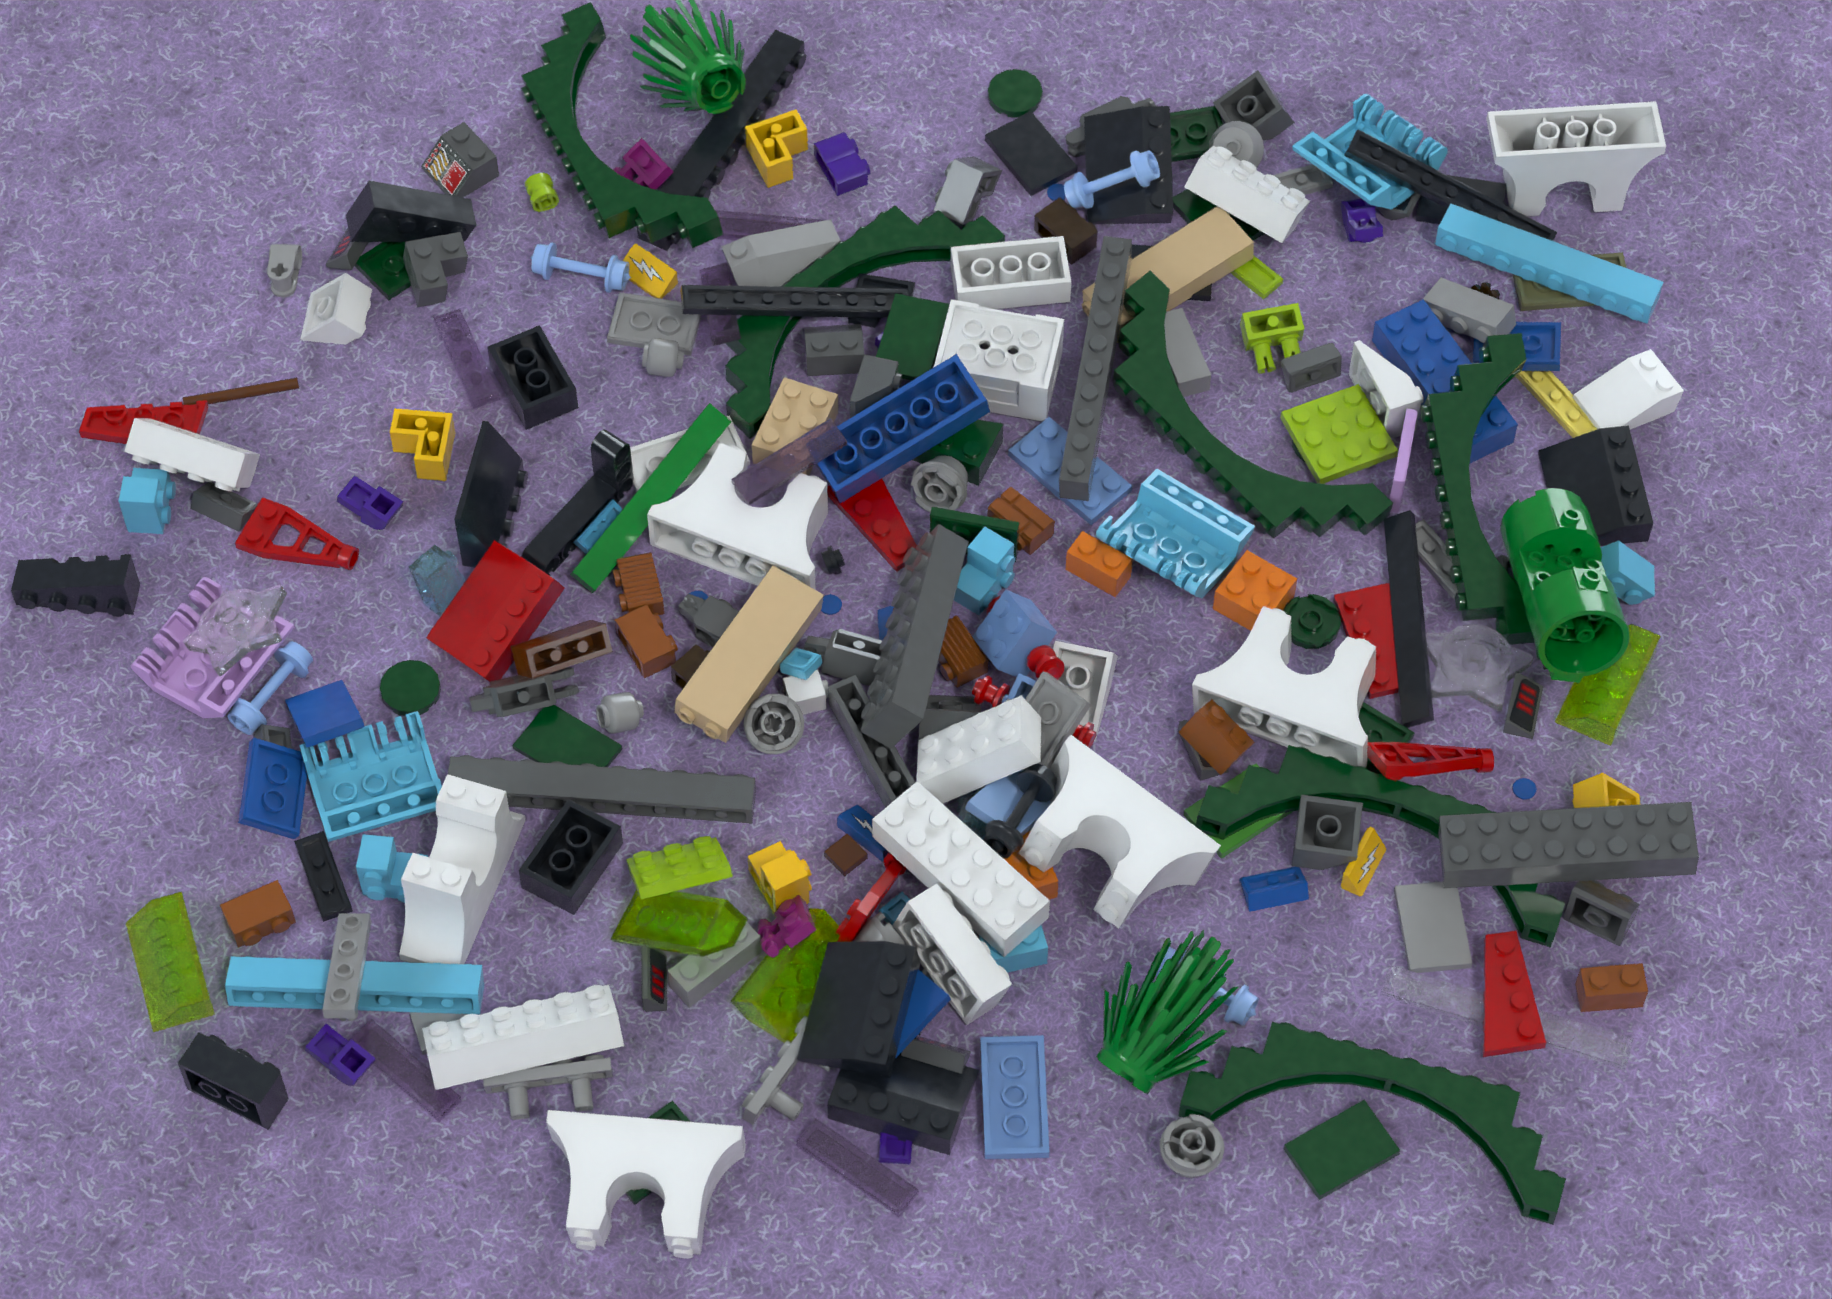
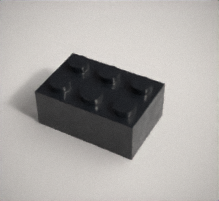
M540 325L487 347L490 367L526 430L578 409L576 388Z
M568 799L519 869L521 888L575 915L623 845L621 826Z
M198 1032L178 1062L187 1090L269 1130L289 1099L281 1071L275 1065L269 1062L262 1064L254 1060L253 1056L247 1051L240 1048L234 1050L226 1046V1043L215 1035L208 1037Z

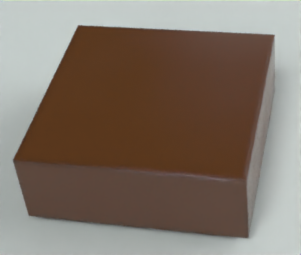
M845 834L824 851V857L845 877L868 859V853L848 834Z

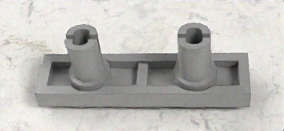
M339 913L322 1010L324 1018H339L342 1021H346V1018H348L349 1021H353L358 1017L359 996L372 922L370 913Z
M806 1016L797 1025L794 1032L798 1035L791 1043L787 1040L777 1055L780 1060L776 1066L769 1065L760 1078V1081L763 1083L757 1092L752 1089L742 1104L745 1107L743 1119L750 1124H755L766 1107H773L792 1121H795L802 1111L804 1104L783 1092L781 1085L798 1063L797 1056L808 1019ZM819 1065L820 1067H822L823 1069H825V1070L828 1071V1072H829V1071L831 1070V1068H832V1067H827V1066Z
M591 1055L585 1057V1061L572 1062L571 1059L553 1062V1065L536 1066L483 1079L486 1094L508 1093L512 1120L530 1117L527 1090L558 1084H572L575 1111L592 1110L591 1081L613 1077L610 1057L604 1058L603 1055Z

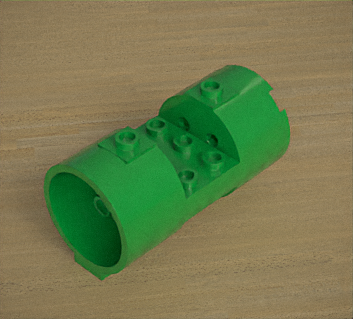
M1557 488L1541 489L1535 491V496L1522 502L1518 499L1507 509L1500 525L1501 536L1514 577L1522 595L1526 616L1542 664L1549 670L1551 680L1580 683L1582 677L1599 673L1612 666L1622 657L1629 644V630L1615 588L1607 578L1601 562V547L1587 507L1581 501V498L1571 491Z

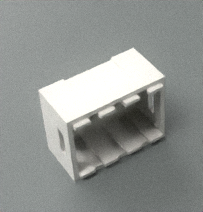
M951 299L934 367L957 354L985 396L990 412L1044 421L1048 415L1063 351L1064 319L1038 314L1030 316L979 307V304Z

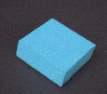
M795 648L780 663L781 673L807 680L822 664V657L819 654Z

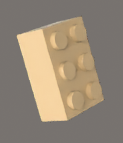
M784 377L752 443L753 464L794 477L799 473L809 476L815 463L806 445L831 430L838 415V394Z

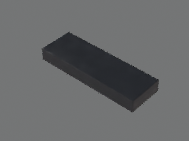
M324 831L295 840L298 854L323 922L338 917L339 913L353 912Z

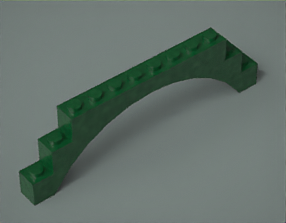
M591 2L561 14L564 26L560 28L563 36L541 45L544 56L541 57L543 66L521 75L524 83L521 92L527 103L532 102L531 109L536 120L542 119L541 127L546 138L552 137L553 141H551L557 157L563 156V159H561L563 167L568 175L573 174L572 181L577 192L583 191L582 199L587 210L595 212L592 215L598 229L604 228L608 237L611 238L637 227L641 235L646 234L650 243L678 232L682 240L687 238L692 248L724 235L719 216L708 198L669 194L641 186L612 170L594 154L584 141L578 129L576 116L579 87L589 62L606 39L601 18Z
M894 205L889 210L881 212L867 226L860 227L845 242L838 243L827 255L817 258L809 268L795 274L791 281L782 287L839 288L858 278L860 273L869 274L882 268L912 262H951V247L1005 242V235L983 215L975 221L968 222L961 230L939 210L931 216L924 217L919 225H917ZM742 315L740 318L730 321L725 328V343L737 354L725 365L726 381L738 391L726 402L727 416H730L733 424L749 439L758 433L769 410L770 387L776 360L787 337L803 316Z
M1150 270L1125 290L1124 307L1135 318L1119 331V348L1129 358L1114 370V389L1119 395L1126 396L1140 415H1146L1153 422L1157 432L1163 436L1166 435L1180 454H1186L1193 461L1198 472L1203 475L1206 474L1213 480L1216 489L1222 494H1227L1242 514L1250 516L1261 533H1267L1274 539L1299 518L1301 525L1306 531L1314 532L1320 537L1345 517L1347 524L1354 531L1359 530L1365 536L1383 522L1384 518L1390 516L1393 502L1373 483L1327 485L1298 481L1259 467L1234 453L1213 436L1189 408L1175 382L1169 363L1164 323L1170 289Z
M1522 333L1487 336L1483 347L1479 349L1480 363L1458 365L1454 376L1450 377L1451 392L1428 394L1425 404L1421 405L1420 413L1421 420L1427 424L1428 429L1425 441L1427 449H1431L1433 456L1430 461L1432 475L1436 476L1438 483L1435 487V496L1437 502H1441L1443 510L1440 514V523L1442 529H1446L1448 537L1445 541V550L1447 556H1451L1453 564L1450 568V577L1452 583H1456L1458 593L1455 595L1457 611H1461L1463 621L1496 618L1497 635L1502 636L1503 645L1535 643L1519 586L1496 559L1481 531L1471 497L1469 464L1473 437L1479 420L1493 398L1521 372L1526 362ZM1536 648V655H1537L1538 660H1540V657H1539V654H1538V651H1537V648Z
M1288 745L1278 774L1264 767L1249 765L1238 794L1232 793L1223 787L1208 785L1195 827L1207 835L1224 840L1260 820L1282 813L1298 811L1301 795L1363 803V811L1396 818L1422 829L1438 839L1439 816L1497 812L1487 810L1482 805H1472L1457 800L1451 795H1441L1429 791L1420 785H1411L1399 780L1387 779L1385 776L1371 772L1365 767L1340 762L1335 757H1325L1313 753L1304 747ZM1538 883L1492 886L1504 902L1520 938L1551 947L1565 902L1557 900L1552 895L1535 893Z
M1272 1022L1263 1054H1258L1248 1047L1237 1048L1231 1046L1221 1079L1206 1071L1195 1072L1190 1070L1179 1107L1178 1116L1183 1118L1194 1114L1214 1122L1247 1101L1277 1090L1311 1084L1355 1085L1386 1091L1418 1103L1452 1123L1483 1151L1503 1177L1521 1216L1554 1224L1566 1178L1560 1177L1557 1173L1550 1170H1535L1543 1135L1536 1133L1528 1127L1517 1128L1512 1126L1520 1092L1514 1091L1507 1085H1493L1483 1082L1476 1076L1458 1075L1451 1073L1450 1070L1444 1067H1430L1420 1064L1419 1061L1413 1058L1402 1059L1389 1055L1381 1049L1370 1050L1358 1046L1353 1041L1335 1040L1328 1038L1325 1034L1318 1031L1307 1032L1297 1029L1294 1025L1286 1022Z

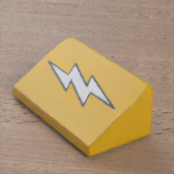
M636 243L623 259V261L629 262L630 265L629 275L631 278L629 281L654 298L662 299L678 284L677 272Z
M1367 827L1358 844L1357 860L1348 863L1342 877L1341 888L1357 896H1363L1386 851L1384 843L1373 827Z

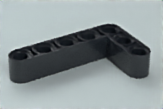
M605 429L595 436L591 444L593 476L527 545L521 555L522 558L551 576L549 573L551 571L554 572L569 556L568 552H573L578 547L573 542L611 500L618 503L625 496L623 493H628L633 485L634 477L630 445Z

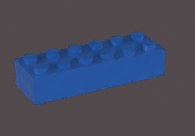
M1424 299L1375 322L1372 342L1387 361L1410 376L1415 387L1418 386L1421 389L1423 395V403L1421 405L1425 404L1428 394L1451 392L1450 377L1454 376L1457 366L1472 364ZM1497 396L1493 398L1479 420L1473 437L1470 463L1514 443L1518 424Z
M955 354L810 442L806 447L836 498L842 503L990 413V409L985 396L958 355Z

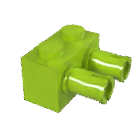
M1299 303L1242 313L1240 328L1245 350L1254 351L1259 374L1265 373L1264 369L1266 368L1267 372H1273L1276 369L1271 346L1281 345L1284 358L1301 353L1298 341H1302L1304 325Z

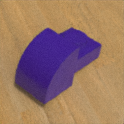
M1363 199L1341 201L1342 219L1349 242L1359 241L1367 243L1374 241L1375 238L1383 237V226L1376 218L1375 206L1370 205Z
M355 475L337 496L338 503L360 516L362 523L376 530H383L403 506L402 500L384 488L378 486L375 489Z
M325 1024L305 1046V1051L328 1068L329 1074L349 1086H354L376 1060L374 1056L352 1039L348 1041L328 1024Z

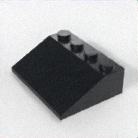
M1141 106L1085 116V171L1088 182L1131 167L1130 155L1134 151L1140 153L1151 151L1158 162L1160 170L1159 178L1152 180L1147 187H1142L1136 177L1094 192L1093 207L1087 209V221L1093 224L1171 223L1173 217L1170 106Z
M482 421L454 518L462 565L474 568L494 540L507 548V544H505L506 538L511 537L514 530L512 516L514 512H519L521 505L520 488L525 489L528 479V472L524 471L522 458L488 421Z
M1629 426L1600 428L1538 451L1547 489L1568 490L1581 498V501L1589 511L1600 546H1606L1618 540L1623 544L1646 542L1649 540L1653 519Z
M887 941L828 942L797 1060L890 1078L920 964L916 947Z
M902 1052L895 1059L890 1078L840 1070L827 1103L828 1119L880 1135L883 1132L896 1136L900 1141L906 1142V1140H909L913 1145L946 1155L951 1153L979 1073L978 1069L965 1066L961 1074L901 1056Z

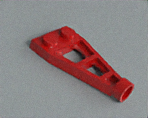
M263 497L235 541L237 549L261 558L334 568L342 567L348 570L353 569L359 557L358 548L341 542L290 507ZM282 525H290L300 532L293 546L273 544L272 541ZM310 537H314L326 544L320 554L302 551Z
M1368 742L1367 757L1390 780H1401L1403 777H1416L1474 768L1478 773H1490L1494 768V754L1491 748L1476 749L1403 742ZM1409 757H1422L1426 761L1413 763Z
M888 853L884 858V866L886 868L884 873L869 890L864 899L861 901L856 898L849 908L847 914L851 918L845 917L835 933L840 935L837 942H853L855 940L854 938L868 917H871L899 875L904 874L907 870L891 853Z

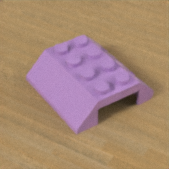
M202 577L195 586V590L193 589L188 594V597L203 613L199 616L187 604H180L177 611L171 615L159 630L160 634L157 633L152 640L167 656L166 659L163 660L154 650L146 647L141 652L142 656H138L131 664V669L154 692L204 719L224 717L295 627L294 624L270 611L264 618L259 617L224 598L220 584L207 577Z

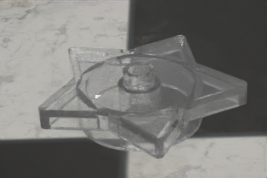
M281 584L260 592H255L251 589L223 590L220 597L201 616L198 628L187 636L183 643L190 651L209 654L213 669L219 676H222L248 652L282 641L274 619L287 592Z
M1488 619L1474 620L1470 624L1459 626L1449 633H1426L1428 656L1437 668L1431 689L1432 698L1468 695L1500 712L1504 704L1507 682L1515 677L1516 672L1522 673L1531 667L1534 657L1531 654L1510 646L1508 641L1493 629Z

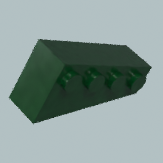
M976 420L912 460L923 464L937 456L953 457L965 467L968 474V482L979 486L1003 443V423Z

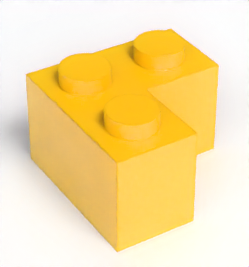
M797 109L746 126V148L767 188L792 180V155L808 150L807 127Z
M394 408L390 428L393 452L415 454L414 463L417 479L446 481L456 433L452 413Z
M779 841L747 856L748 870L773 913L778 910L784 901L793 899L797 895H800L807 904L810 903L809 891L812 890L808 877L811 876V871L807 862L804 859L799 860L794 850L791 851L789 849L786 851L782 842Z

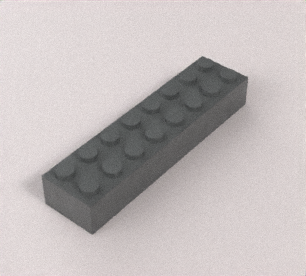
M939 524L930 533L926 532L915 548H909L903 558L905 567L897 581V584L900 585L899 590L892 600L893 612L885 625L888 631L880 644L881 657L875 664L873 670L876 673L875 679L867 692L870 698L861 714V718L864 720L860 732L891 749L924 718L969 542Z
M1692 802L1439 816V844L1444 889L1696 875L1699 855Z

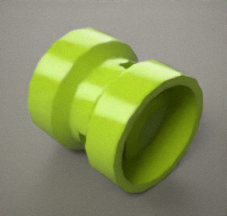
M547 173L534 174L525 182L527 194L531 196V205L538 212L553 209L559 203L558 194L553 189L552 178Z

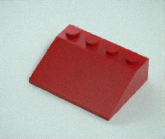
M494 540L426 638L489 682L499 680L514 661L511 646L530 639L565 587L532 563Z

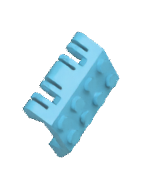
M1364 94L1353 102L1354 118L1326 139L1321 138L1312 131L1294 144L1292 150L1370 205L1392 210L1415 192L1344 156L1357 129L1436 170L1439 169L1444 161L1448 149L1439 142H1435L1436 140L1431 137L1425 138L1420 145L1424 137L1423 131L1418 128L1416 129L1414 125L1401 116L1396 115L1392 110L1386 111L1382 116L1381 114L1385 108L1384 105L1379 101L1377 102L1369 94Z
M1156 469L1141 484L1137 501L1112 526L1113 517L1109 516L1099 526L1095 537L1113 548L1124 552L1125 555L1155 573L1160 574V576L1173 581L1177 586L1192 595L1203 598L1233 567L1253 533L1255 526Z
M418 711L405 714L411 734L409 736L406 734L402 717L394 718V725L400 740L389 743L387 729L383 721L376 723L381 744L377 745L371 724L347 734L352 751L350 753H347L343 735L336 737L335 743L341 757L329 760L326 742L317 744L322 759L319 762L314 746L306 748L305 744L299 745L328 842L436 811V799L442 784L440 778L438 779Z

